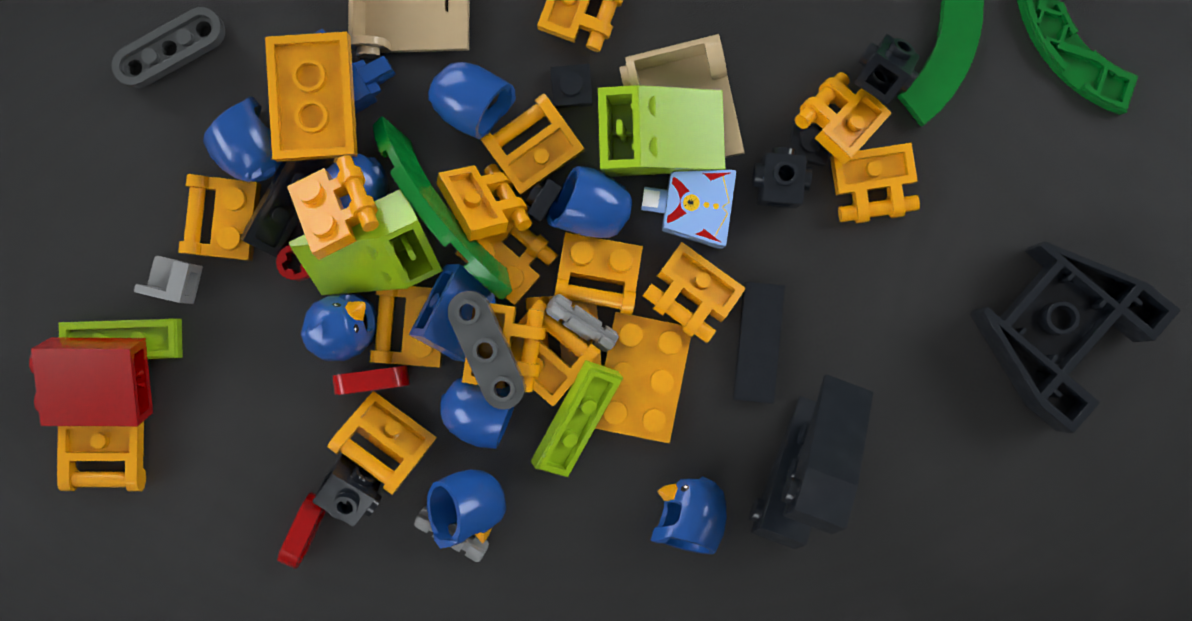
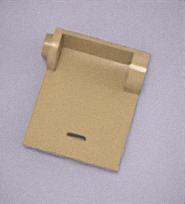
M348 0V33L351 37V50L356 51V56L363 59L380 58V53L469 51L470 0H448V12L447 0Z
M719 34L625 57L626 65L619 67L623 86L645 85L723 90L725 158L745 154Z

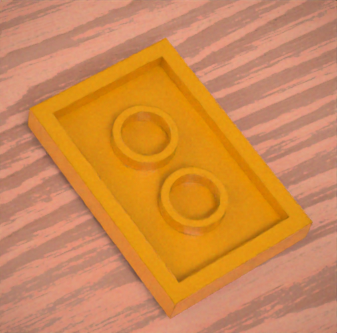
M346 31L265 37L272 159L280 162L340 158L344 155L358 157L351 37Z
M615 312L612 329L618 333L619 337L615 346L607 351L604 366L618 371L623 376V379L595 429L670 444L691 336L682 330L683 325Z

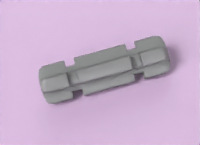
M557 294L551 298L545 310L549 316L557 321L562 319L564 326L587 341L592 339V344L603 352H607L615 346L619 337L615 330L607 325L603 328L600 320L579 306L575 305L573 308L571 306L572 302L563 295Z
M427 506L421 509L414 523L415 527L425 533H428V531L433 532L428 518ZM457 523L448 525L449 533L452 536L456 532ZM471 536L463 543L454 545L451 548L458 552L462 549L466 552V557L479 562L486 553L489 543L486 540L482 544L477 536L475 538Z

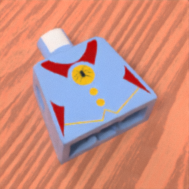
M736 170L671 172L667 190L644 187L641 210L664 213L662 231L713 248L723 249L727 243Z

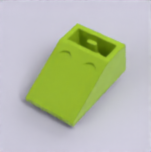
M645 85L598 88L600 169L603 173L616 177L671 174V172L725 170L723 90Z
M397 190L374 201L378 209L375 215L379 223L375 230L366 232L362 229L361 224L352 227L356 242L320 260L312 254L305 235L288 242L321 295L407 289L443 271L410 203L401 190Z

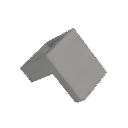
M155 256L148 284H136L134 292L177 303L194 304L203 266Z

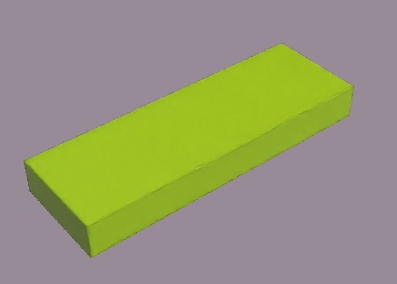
M182 319L58 322L59 337L146 338L148 359L183 358Z
M585 360L575 382L572 384L531 459L535 469L565 477L569 476L623 379V376L618 371Z

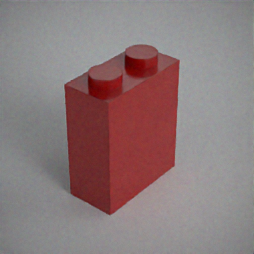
M50 337L31 348L29 368L35 377L36 393L34 396V406L36 411L39 412L41 426L138 427L153 413L146 338Z

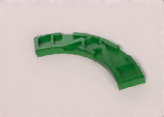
M942 0L935 47L909 89L897 96L920 127L924 126L941 111L964 80L979 44L983 24L984 0Z
M1017 0L1021 18L1029 37L1051 70L1067 86L1097 106L1118 115L1127 113L1138 75L1111 63L1096 50L1092 51L1077 34L1078 29L1072 21L1064 2H1061V0Z
M381 116L372 125L374 138L381 156L384 158L389 156L394 165L390 174L399 189L444 247L451 243L468 261L463 267L498 299L503 300L512 292L507 268L498 262L476 240L469 241L457 219L442 201L422 170L414 153L411 140Z

